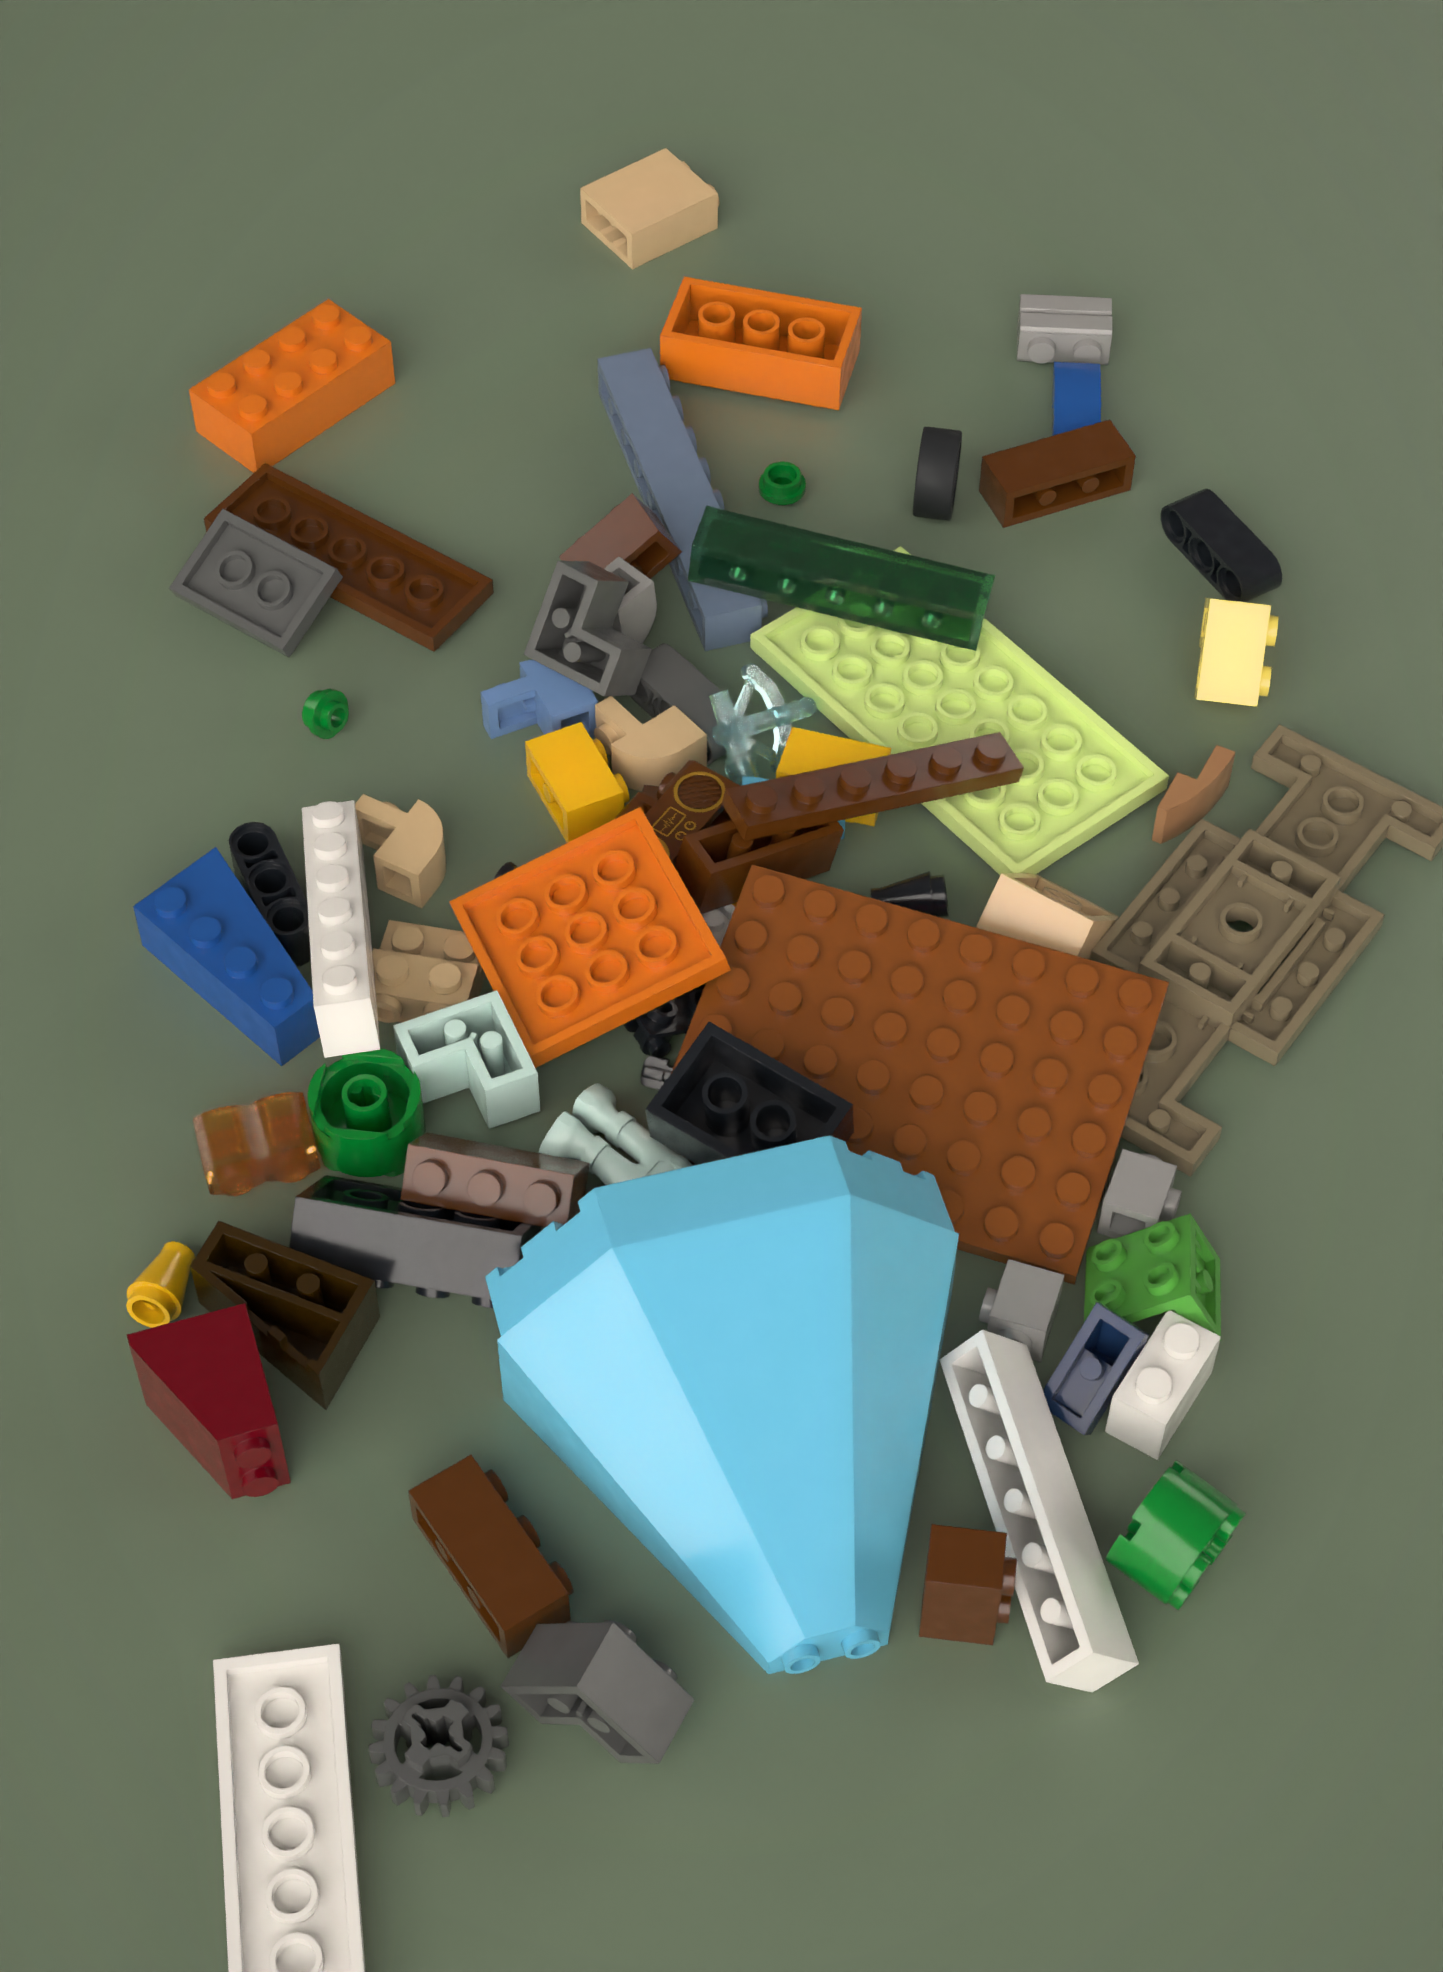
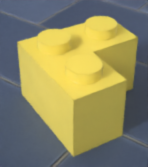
M1205 597L1199 641L1201 651L1194 696L1196 700L1257 707L1258 697L1268 696L1271 667L1263 666L1265 647L1275 646L1278 629V616L1270 615L1271 605Z

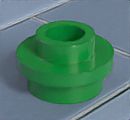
M780 461L770 464L759 479L760 495L772 504H793L799 501L806 491L804 476L801 474L800 469L790 462Z
M331 688L314 691L306 699L302 709V719L305 726L309 728L313 735L319 738H333L344 728L348 721L349 706L347 698L342 692Z

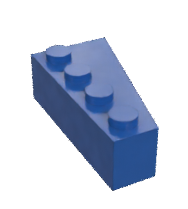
M216 847L133 906L142 946L280 1066L286 1064L320 1038L312 989Z

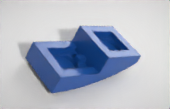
M1054 362L1052 436L1101 422L1100 364Z

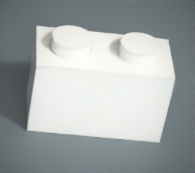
M1171 1310L1167 1311L1112 1396L1105 1432L1158 1460L1211 1375L1221 1336Z

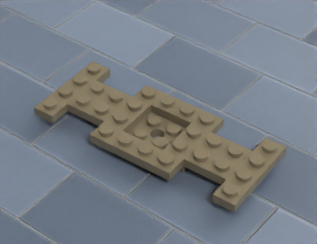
M1280 724L1254 754L1251 769L1290 789L1256 831L1249 828L1240 839L1201 818L1092 949L1090 960L1169 982L1167 995L1122 1138L1151 1155L1160 1158L1162 1161L1176 1165L1179 1171L1190 1177L1219 1141L1222 1126L1179 1103L1227 1041L1234 1043L1273 1066L1277 1065L1382 926L1385 914L1343 892L1385 838L1430 861L1435 858L1443 847L1442 806ZM1242 920L1249 923L1253 930L1239 932L1233 930L1227 923ZM1271 977V979L1268 981V983H1267V984L1264 986V988L1260 991V989L1263 987V985H1264V984L1267 982V980Z

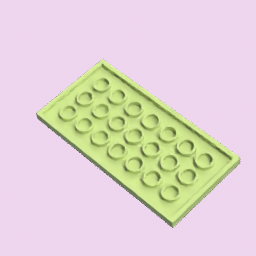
M901 546L750 634V648L852 740L892 748L891 754L1001 732L1024 767L1019 782L921 803L999 875L1001 873L1037 874L1167 789L1169 779L1167 773Z

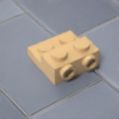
M389 920L380 949L373 948L372 951L377 1016L379 1021L385 1023L405 1022L478 997L486 976L463 931Z

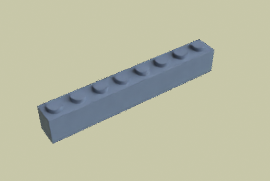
M651 348L598 358L599 396L642 500L656 514L682 551L669 565L704 650L709 651L750 642V634L762 627V618L768 616L766 597L761 588L755 589L753 585V570L749 557L747 555L741 556L739 553L737 530L733 522L726 523L723 498L719 489L712 490L710 486L711 476L705 457L698 458L697 443L693 428L691 426H684L680 398L678 395L671 396L670 379L666 366L658 365Z

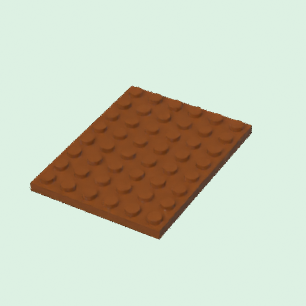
M752 864L720 946L731 971L705 984L673 1070L707 1023L715 1024L852 1103L854 1133L846 1143L850 1152L862 1156L870 1150L899 1161L903 1171L911 1175H917L921 1171L933 1174L954 1230L959 1233L958 1250L1007 1264L1008 1259L1063 1274V1282L1075 1285L1167 995L1169 982Z

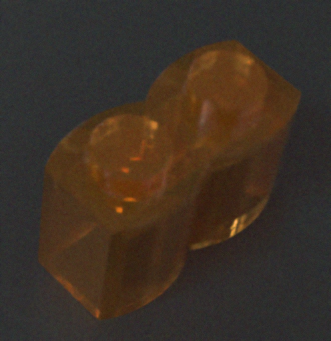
M302 1092L270 1095L248 1106L231 1105L219 1107L193 1118L202 1166L210 1195H243L265 1181L293 1183L304 1179L308 1174L321 1168Z

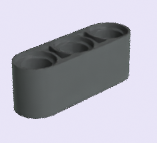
M665 643L651 650L635 695H629L645 712L654 718L675 705L707 734V764L714 762L751 738V725L743 710L680 653Z

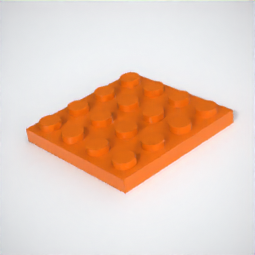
M641 807L449 901L493 991H498L535 1068L731 971L723 951Z

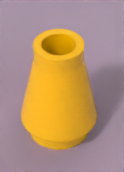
M175 1241L165 1243L158 1256L128 1287L126 1308L134 1320L144 1326L153 1328L168 1324L179 1317L190 1274V1265L195 1259V1254L188 1246Z

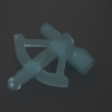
M754 663L744 665L741 668V675L745 679V683L735 707H733L728 690L709 695L717 725L712 729L713 739L717 745H724L728 757L725 760L726 765L724 766L726 775L731 781L740 786L742 785V776L761 778L752 752L770 760V769L776 773L791 731V723L804 717L812 716L817 709L816 702L809 697L785 703L776 684ZM755 689L761 694L768 709L743 717ZM773 729L775 739L773 749L750 738V736Z

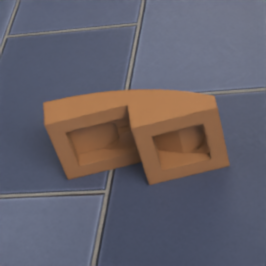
M1216 745L1197 779L1177 772L1157 807L1152 841L1162 844L1177 837L1199 822L1215 806L1229 786L1235 751Z

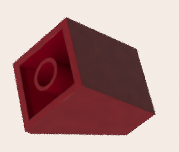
M245 1303L127 1334L146 1405L231 1499L243 1496H264L273 1492L278 1486L291 1483L278 1422Z

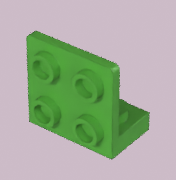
M1191 1213L1169 1221L1156 1223L1151 1227L1115 1239H1107L1087 1249L1084 1322L1096 1302H1100L1131 1323L1171 1310L1221 1336L1220 1258Z

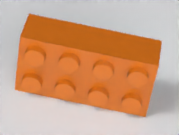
M684 276L660 334V365L666 366L670 380L839 410L860 351L862 308Z
M327 299L189 389L196 432L253 473L265 463L274 466L395 384L391 341L330 299Z

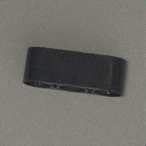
M1203 489L1162 508L1160 520L1168 539L1225 600L1247 602L1280 587L1282 571L1277 558L1213 491Z
M259 822L244 823L238 826L229 838L235 876L296 967L302 966L311 960L306 897L271 827Z

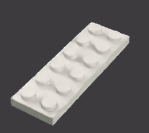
M331 1644L213 1660L229 1972H366L340 1645Z

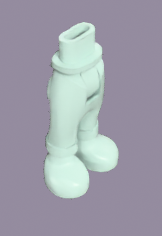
M600 1083L588 1087L577 1097L572 1115L564 1111L556 1119L546 1134L538 1152L589 1163L588 1172L595 1174L605 1185L693 1166L685 1157L651 1138L649 1131L637 1123L636 1118L625 1111L618 1112L615 1108L616 1097L613 1092ZM601 1132L605 1135V1139L608 1142L613 1144L615 1147L622 1149L625 1153H627L630 1157L637 1161L638 1164L632 1163L631 1161L623 1157L621 1154H619L617 1151H615L613 1148H611L610 1144H608L600 1136L597 1135L595 1137L593 1134Z

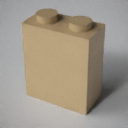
M667 148L580 188L581 223L632 270L718 228V207L720 204L718 193L712 185L704 182L684 161H680Z

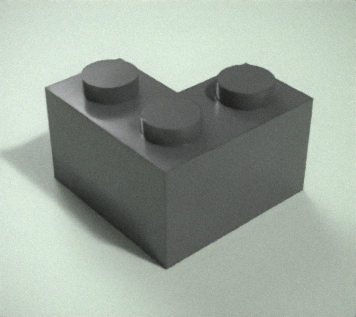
M558 560L523 655L604 697L635 695L652 648L612 629L629 581L589 561Z
M605 1620L598 1623L567 1621L566 1623L537 1624L500 1686L541 1724L580 1725L620 1763L659 1764L695 1700L676 1682L678 1677L669 1666L648 1656L636 1644V1635L623 1624L613 1620Z

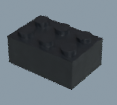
M711 1022L707 1023L645 1109L650 1137L697 1165L829 1135L847 1143L854 1133L852 1103Z

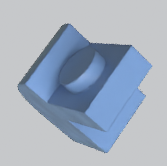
M535 660L519 662L520 679L481 691L483 726L491 739L534 724H538L545 735L582 722L591 738L595 737V704L598 703V700L592 690Z

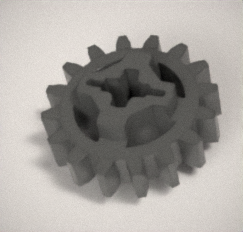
M429 1675L427 1690L419 1692L410 1682L404 1684L406 1700L399 1703L387 1697L383 1703L389 1720L375 1719L371 1724L373 1738L378 1741L368 1745L371 1763L379 1765L375 1769L379 1787L392 1784L390 1789L392 1802L397 1806L405 1802L409 1797H412L415 1813L419 1816L425 1813L429 1803H438L442 1817H449L451 1802L458 1799L467 1809L474 1808L473 1791L478 1787L482 1791L491 1794L495 1790L494 1776L490 1771H505L507 1767L506 1753L501 1749L509 1746L507 1727L499 1726L503 1722L500 1706L495 1704L485 1707L487 1703L485 1689L481 1686L474 1689L469 1695L465 1694L462 1677L458 1676L453 1679L449 1689L440 1688L436 1675ZM475 1727L482 1738L478 1755L473 1752L472 1744L469 1743L473 1738L472 1730ZM400 1737L406 1740V1745L409 1748L405 1752L406 1761L401 1764L397 1757V1746ZM450 1742L451 1746L445 1747L444 1745ZM428 1745H434L431 1749H428Z

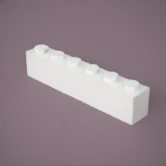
M354 800L344 802L327 801L316 806L303 807L302 821L313 1004L324 1057L380 1050L364 850Z
M981 1330L942 1357L940 1363L996 1532L1007 1533L1005 1557L1017 1558L1014 1587L1045 1680L1048 1683L1093 1693L1137 1666L1139 1662L1029 1349L1026 1344Z

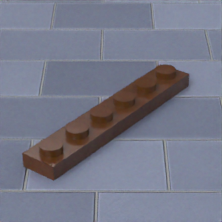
M1001 732L727 788L725 789L722 805L742 839L747 841L1017 783L1020 780L1024 767Z

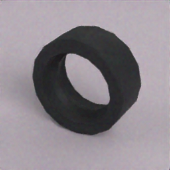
M924 427L915 480L913 516L951 520L961 455L962 432L960 430Z

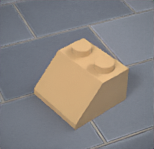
M1001 873L976 928L1090 960L1092 949L1119 916L1037 874Z

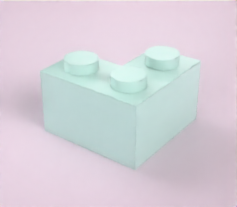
M497 990L393 1025L397 1055L404 1059V1064L413 1073L415 1071L419 1078L423 1103L469 1088L488 1129L541 1111L538 1072Z

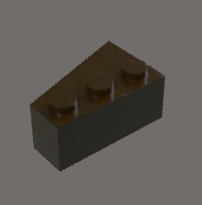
M218 1221L190 1265L199 1303L209 1312L245 1303L259 1354L322 1408L327 1410L380 1318L375 1281Z

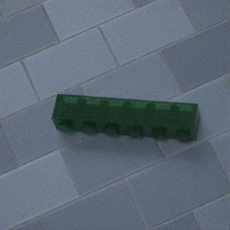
M710 506L705 508L692 543L688 581L974 651L977 650L995 575Z

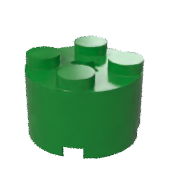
M383 1048L342 1055V1059L328 1067L324 1063L317 1069L310 1081L307 1099L315 1144L321 1155L322 1162L328 1169L356 1177H377L382 1175L395 1177L404 1173L408 1144L425 1134L426 1127L420 1080L415 1071L413 1073L404 1064L403 1058Z
M1176 1460L1173 1466L1165 1471L1131 1517L1133 1520L1127 1528L1128 1533L1125 1537L1122 1534L1118 1536L1109 1550L1105 1561L1165 1605L1169 1603L1179 1610L1199 1583V1579L1207 1567L1215 1562L1233 1536V1532L1246 1513L1237 1507V1503Z

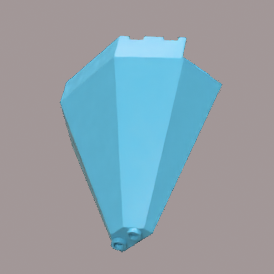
M829 1135L593 1188L578 1201L580 1212L563 1225L553 1221L521 1247L523 1258L514 1266L506 1268L496 1267L485 1276L501 1335L497 1339L503 1400L768 1674L784 1670L789 1674H799L815 1668L820 1661L844 1655L850 1659L863 1658L876 1652L880 1646L888 1645L951 1302L959 1233L954 1230L933 1174L921 1171L917 1175H911L903 1171L899 1161L870 1150L862 1156L848 1150L846 1141Z

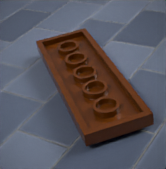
M266 463L204 518L207 532L218 514L224 509L336 568L343 578L330 597L433 652L494 593L493 579Z

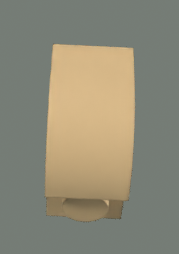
M612 696L595 704V739L598 738L603 744L606 754L611 755L613 775L621 774L628 788L642 791L644 785L659 787L668 773L674 772L677 774L689 760H694L707 767V734L675 705L642 724Z
M362 794L355 803L362 844L377 850L373 855L377 888L422 909L438 889L446 873L444 835L439 816L434 809L419 799L409 812L406 813L390 802H381Z

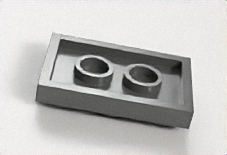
M222 509L169 589L178 598L279 653L290 657L343 576L336 568Z

